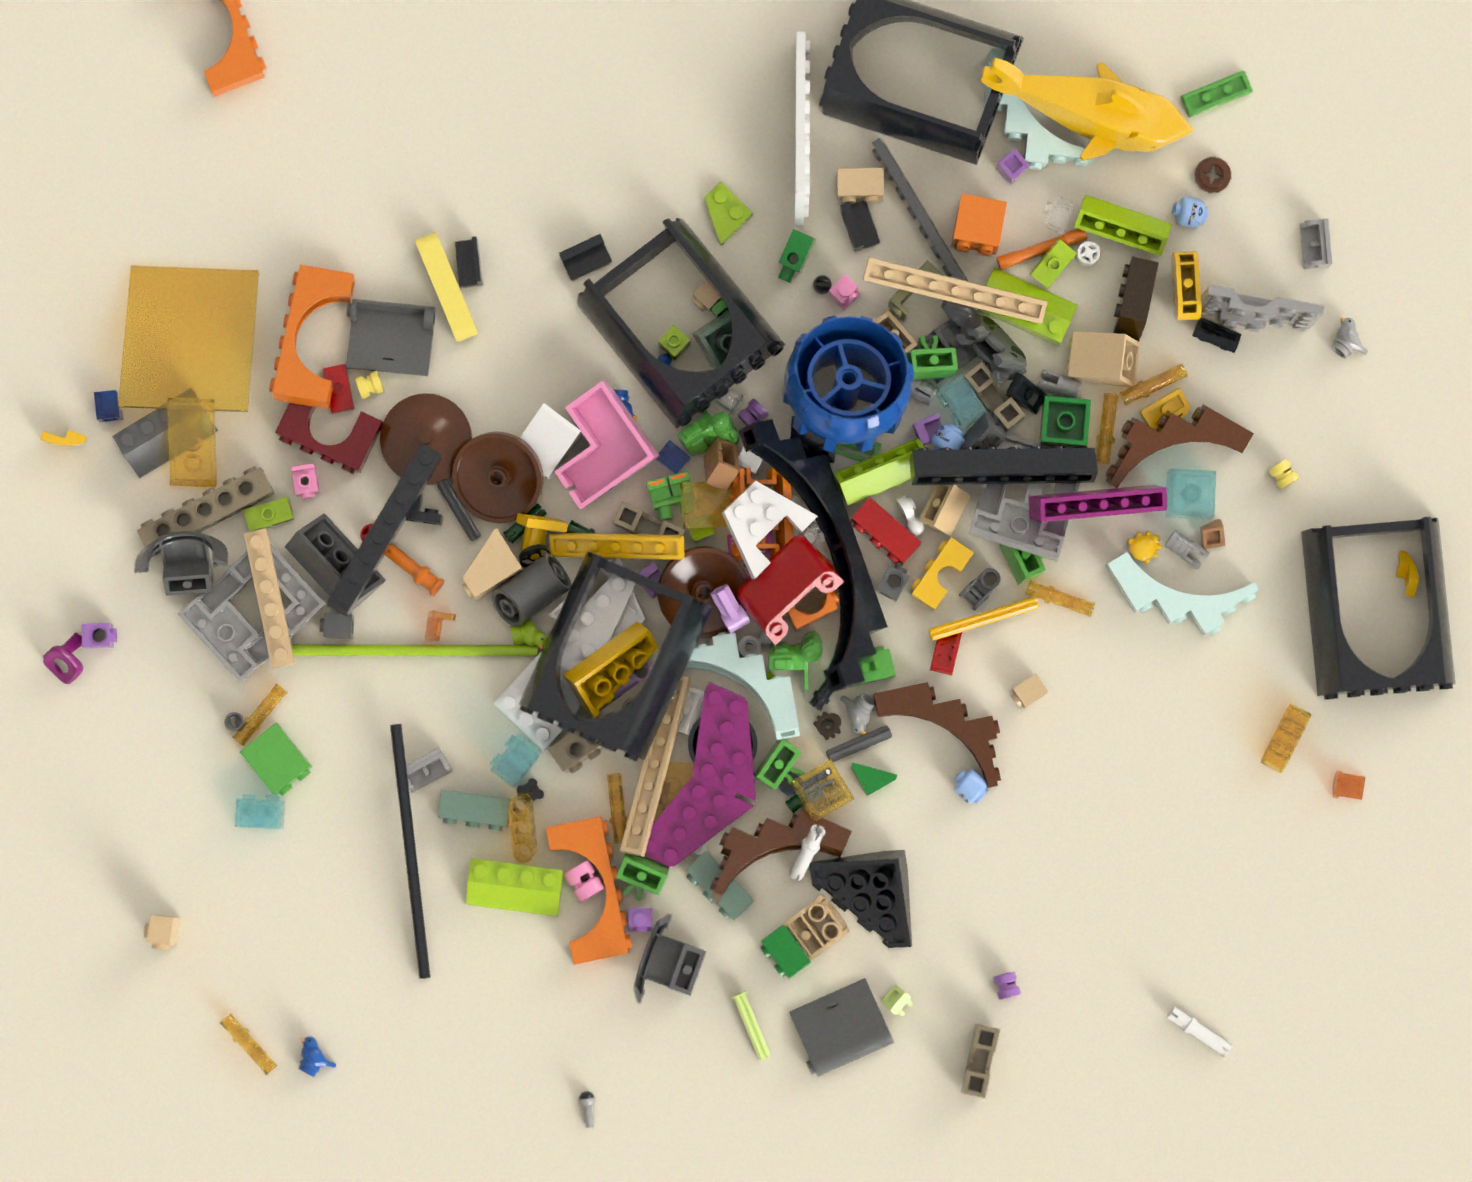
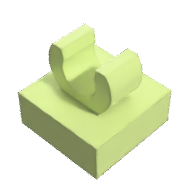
M896 984L881 1001L895 1015L899 1014L901 1016L905 1014L901 1009L906 1003L909 1006L913 1005L909 1000L911 997Z

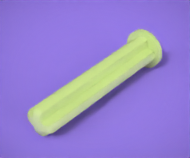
M746 990L731 996L730 999H734L758 1059L762 1060L769 1057L770 1052L746 997L748 993Z

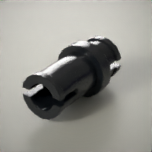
M827 680L823 682L818 691H814V697L809 701V704L814 708L817 707L816 709L819 711L822 710L825 704L830 702L829 698L832 695Z

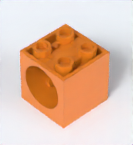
M962 193L951 246L956 247L955 250L960 252L974 250L978 251L979 255L987 257L996 254L999 248L1007 202Z
M834 591L824 593L825 599L823 598L820 607L822 609L815 614L808 615V612L798 611L794 606L786 612L795 632L837 612V606L840 602Z

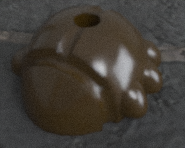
M823 712L822 716L818 715L817 721L813 722V725L820 732L819 734L824 736L825 740H828L829 737L835 738V734L841 733L839 728L841 726V718L835 713L828 714Z

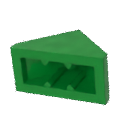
M856 763L851 765L853 773L867 796L897 779V775Z

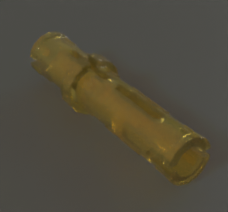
M1181 363L1144 382L1141 380L1137 382V385L1123 392L1121 391L1120 397L1124 400V405L1126 406L1142 397L1147 398L1150 396L1149 394L1188 377L1186 369H1183L1184 365Z
M1104 393L1100 432L1096 437L1098 442L1096 460L1098 463H1110L1111 446L1115 441L1113 431L1119 397L1117 394ZM1110 408L1109 423L1107 425L1108 411ZM1106 431H1107L1106 445H1105V449H1103V448H1104V442H1105V433H1106Z
M1031 580L1029 581L1028 587L1030 588H1026V595L1044 600V603L1049 604L1051 602L1091 617L1095 606L1094 602L1092 603L1055 590L1053 586L1046 587Z
M275 684L274 688L251 716L244 719L246 722L232 738L242 746H245V743L254 732L261 729L260 725L288 692L278 684Z
M621 773L608 774L607 781L611 807V818L609 820L610 824H612L614 844H622L626 822H628L624 809Z
M231 1013L220 1022L234 1038L233 1042L238 1043L266 1075L277 1066L249 1035V1030L247 1028L244 1029Z

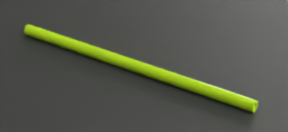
M291 644L294 656H538L537 645Z

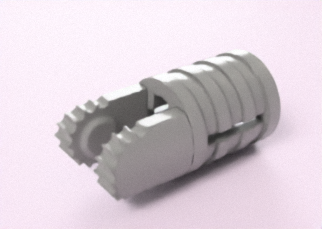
M1045 369L1042 370L1041 377L1050 382L1039 381L1037 384L1038 388L1061 397L1077 398L1081 381H1076L1075 379H1070Z
M916 379L912 381L911 396L930 405L939 387L928 383L926 380Z
M1176 529L1164 545L1165 548H1169L1170 551L1175 552L1176 555H1179L1180 558L1197 569L1202 564L1199 560L1188 554L1189 551L1192 549L1203 557H1208L1210 554L1206 549L1189 540V538L1180 534Z

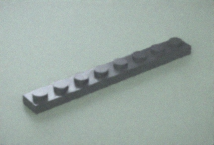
M878 138L872 142L875 147L872 152L878 161L882 160L887 167L884 169V172L889 180H895L898 185L895 190L902 200H907L910 205L907 210L914 220L918 219L922 226L919 227V230L925 239L930 238L933 243L931 250L937 259L941 257L945 263L942 266L945 273L949 277L953 276V278L968 281L885 142Z

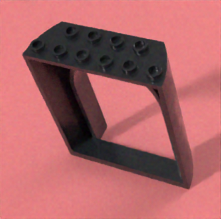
M856 0L855 3H852L848 11L849 21L841 29L840 37H842L840 45H836L833 51V64L831 67L828 66L825 72L824 79H826L819 102L823 115L977 165L1003 93L991 89L977 130L975 131L890 103L874 94L862 82L855 70L853 47L865 35L879 27L899 22H915L1006 50L1002 60L1014 65L1024 38L911 0Z
M668 218L662 222L665 230L595 283L588 278L583 284L586 287L584 292L578 294L577 305L677 429L679 426H686L696 413H702L707 410L714 399H720L725 396L729 388L735 383L736 385L742 383L747 378V374L753 369L755 371L760 369L765 364V360L770 356L778 355L784 349L785 343L688 224L681 218H677L673 222ZM674 242L678 244L717 292L730 312L732 321L731 346L721 367L701 372L684 371L668 366L656 359L643 346L604 297Z
M1423 517L1419 520L1338 527L1326 525L1322 526V528H1311L1302 531L1317 696H1324V700L1338 699V694H1347V698L1361 697L1365 695V692H1370V696L1384 695L1388 693V690H1393V694L1407 693L1411 691V688H1416V692L1430 691L1434 689V686H1439V690L1453 689V684H1456L1439 519ZM1421 531L1429 609L1428 633L1424 646L1416 660L1404 672L1394 678L1379 674L1366 666L1355 655L1345 638L1340 619L1332 538Z
M587 551L520 699L519 704L521 707L519 710L531 715L535 711L538 713L537 718L551 724L557 721L559 722L557 727L573 734L575 730L580 731L579 737L593 743L598 739L601 741L600 746L616 752L617 748L625 751L624 756L637 762L638 758L645 760L713 607L695 599L691 595L681 593ZM600 568L681 603L648 679L634 700L625 708L609 717L592 721H580L571 711L563 695L560 680L561 659L567 641Z

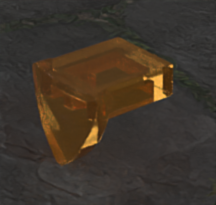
M429 611L425 640L440 641L442 620L455 621L456 614Z
M1337 770L1333 781V798L1338 799L1340 796L1362 800L1366 777L1346 774L1343 771Z

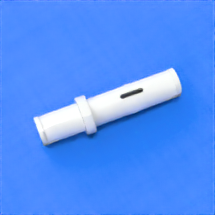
M813 825L808 836L803 839L802 849L789 873L793 880H796L798 875L797 881H801L804 878V874L814 854L819 851L820 841L825 835V829L822 826H819L816 830L817 825Z
M1176 1006L1171 1009L1177 1016L1169 1012L1166 1017L1168 1020L1181 1027L1185 1033H1190L1223 1057L1227 1056L1228 1052L1223 1047L1230 1051L1233 1046L1232 1044L1198 1023L1196 1018L1188 1016Z

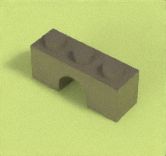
M980 362L964 375L963 381L993 418L1002 423L1004 431L1007 432L1025 417V413L1012 397L1009 398L999 387L998 383L991 379L992 373L983 362Z
M623 501L613 520V525L633 534L685 535L686 533L685 529L665 520L662 521L652 517L643 510Z
M975 1023L961 1093L985 1098L990 1078L991 1062L996 1050L1000 1029Z

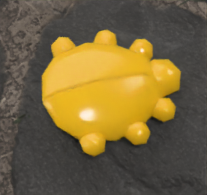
M1146 531L1145 535H1142L1141 532L1136 533L1134 539H1128L1131 555L1135 559L1148 564L1150 562L1149 559L1158 557L1156 550L1161 549V545L1158 544L1160 537L1157 534L1151 535L1150 531Z

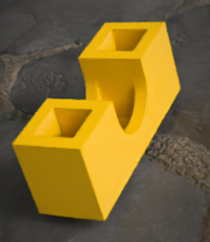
M952 537L949 541L943 540L936 550L940 553L936 560L931 558L923 569L927 572L922 579L918 577L911 586V589L914 590L911 596L932 611L936 609L948 591L939 584L937 580L938 572L943 568H952L960 574L974 554V552Z

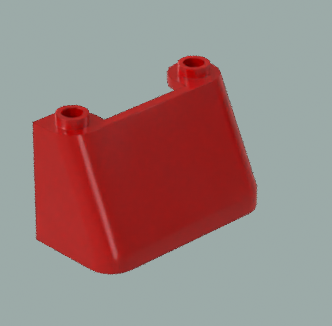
M795 536L769 559L770 564L755 579L750 577L737 591V598L742 606L775 645L788 632V625L782 616L813 587L816 586L824 593H830L844 582L830 561L804 536Z

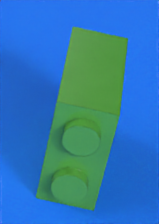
M274 723L240 751L241 755L276 796L278 794L283 796L293 788L291 784L297 779L299 781L305 779L311 773L309 769L313 767L278 723Z

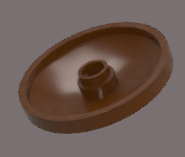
M429 393L412 395L398 402L387 414L380 432V446L383 457L392 471L400 478L421 443L442 454V460L427 485H436L442 480L452 478L453 464L457 454L472 439L471 427L463 411L451 400Z
M486 432L471 439L457 454L452 470L453 487L459 501L471 514L487 522L507 523L515 521L518 513L527 514L539 500L543 489V469L537 454L524 440L506 432Z
M710 546L687 549L684 551L685 558L683 560H670L660 576L659 583L681 593L691 595L695 599L713 607L699 637L712 638L719 633L727 632L728 629L722 621L721 613L710 593L714 589L727 584L740 605L737 591L748 578L740 563L726 551ZM657 593L660 610L669 624L672 625L681 603Z

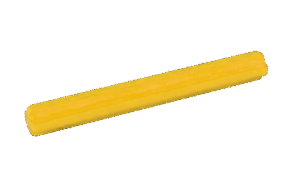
M1031 597L929 629V636L934 641L1029 612L1039 607L1036 597Z

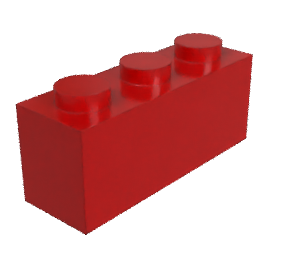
M870 497L851 518V521L854 522L852 527L860 534L865 532L871 537L870 543L877 549L881 547L888 552L886 556L894 564L899 562L903 565L922 543Z

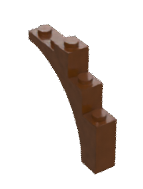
M1202 404L1201 408L1197 407L1194 411L1192 423L1187 422L1170 411H1167L1166 414L1163 413L1157 421L1156 425L1158 428L1156 430L1132 417L1130 421L1127 420L1121 429L1123 433L1121 437L1127 440L1128 443L1127 445H1122L1117 454L1119 459L1115 465L1112 464L1107 470L1106 482L1118 488L1126 475L1142 460L1172 445L1188 442H1209L1227 446L1243 453L1254 433Z
M928 682L873 694L878 717L894 715L916 717L930 721L948 730L973 754L982 770L984 779L987 781V788L998 786L997 781H1001L998 767L994 768L992 760L996 758L994 745H989L988 741L997 739L996 734L1000 733L998 721H993L992 716L965 721L964 717H968L966 704H961L960 699L933 704L932 700H936L933 686L929 687Z
M803 809L800 810L798 815L793 814L788 827L766 818L764 825L758 824L754 836L732 827L729 833L724 832L719 844L723 846L721 854L725 855L719 866V869L723 871L720 878L715 876L711 884L710 890H713L711 898L720 901L732 881L754 862L779 852L801 850L802 841L808 836L813 825H817L816 830L819 826L825 829V835L820 841L819 852L839 858L845 849L852 831Z

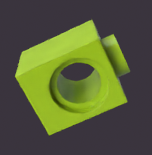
M675 325L658 341V345L667 354H670L674 360L691 344L690 339Z

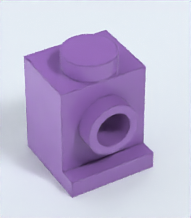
M629 908V931L652 932L653 908Z

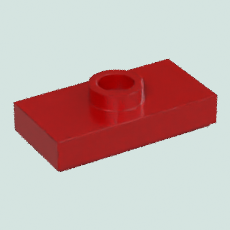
M341 364L322 368L324 379L332 381L331 413L354 410L346 365Z
M962 632L936 641L930 671L952 676Z

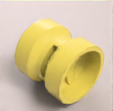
M377 371L371 372L367 379L363 376L355 378L362 400L369 398L370 392L373 394L384 392Z
M1288 459L1283 460L1268 470L1270 475L1277 480V486L1280 490L1300 478L1290 468L1291 463Z

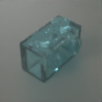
M963 374L938 390L940 395L937 398L944 408L948 407L951 411L950 418L956 427L961 426L962 429H965L987 412Z
M243 794L242 799H236L235 827L284 829L285 801H279L280 796H266L265 800H256L257 795Z

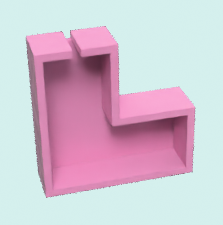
M608 380L601 381L565 407L591 446L554 472L566 489L575 485L576 489L571 490L569 494L581 510L659 456Z

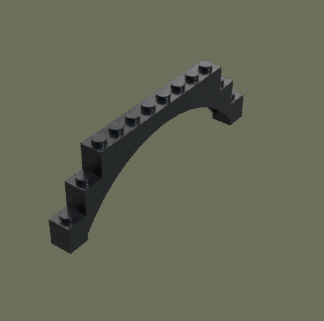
M773 419L752 423L738 430L745 451L752 452L777 470L800 495L811 513L817 515L815 520L828 545L835 570L844 581L839 586L840 626L838 640L830 665L823 672L831 693L853 687L865 681L858 661L877 654L870 634L888 626L828 457L824 454L807 458L800 437L780 441Z

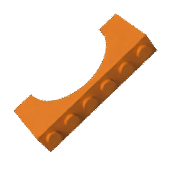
M220 0L230 12L233 32L231 43L224 56L214 66L203 71L214 97L265 78L263 70L267 68L262 56L258 58L255 52L259 47L254 35L250 37L247 29L250 28V24L246 15L241 16L239 8L243 6L240 0Z
M300 265L298 272H294L292 285H295L294 293L289 294L288 306H290V312L285 314L283 327L286 328L284 336H280L279 349H281L280 357L275 359L274 370L277 372L276 377L271 378L269 392H272L273 398L276 401L329 409L333 390L332 381L315 375L304 366L296 352V340L303 322L314 311L332 303H351L355 277L353 273Z
M601 816L546 827L550 851L568 850L583 855L599 870L606 888V904L599 922L589 933L569 942L574 965L629 953L628 948L633 947L630 934L625 935L624 925H628L625 911H620L619 903L623 902L621 889H616L614 880L618 879L616 878L617 869L616 866H611L609 857L614 855L611 843H606L605 834H609L607 821H602Z

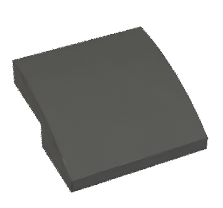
M948 320L925 336V342L930 349L932 345L931 338L937 335L938 344L936 349L955 348L959 370L976 358L977 354L971 346L960 345L955 336L961 333V331L951 320ZM918 341V342H917L918 345H917V347H916L915 350L921 349V347L919 346V341ZM936 378L934 380L938 384L946 378Z

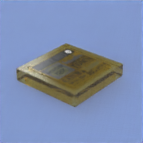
M831 759L791 782L814 823L854 800L853 795Z

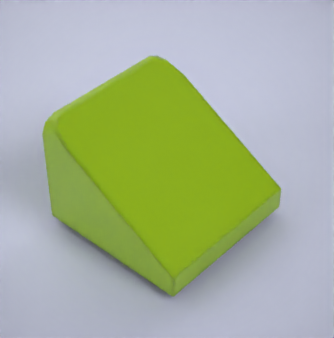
M707 514L686 522L694 543L716 535Z

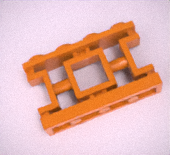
M739 468L738 474L730 485L732 489L730 504L745 490V486H749L754 481L764 486L774 485L775 492L792 501L791 484L774 468L766 470L767 480L751 479V468ZM786 517L770 531H776V544H766L765 536L756 545L759 550H770V558L794 538L793 525ZM734 541L731 549L732 555L738 562L743 561Z

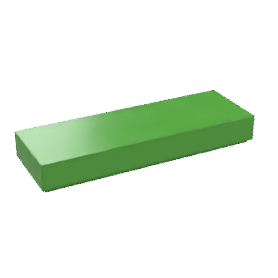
M1243 70L1181 95L1180 98L1190 118L1250 94L1253 90Z

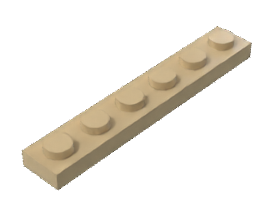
M265 528L243 533L271 667L276 669L295 665L268 531Z

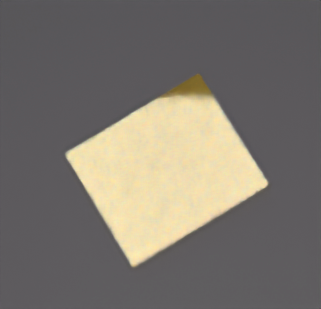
M131 266L118 407L248 412L259 270Z

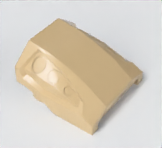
M823 894L783 923L805 950L810 961L850 932L845 920Z

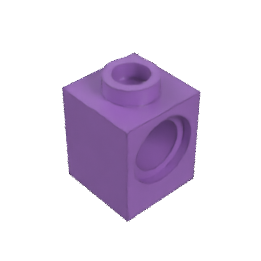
M82 624L83 648H114V642H117V629L113 628V624ZM98 630H104L105 638L101 642L95 640V633Z

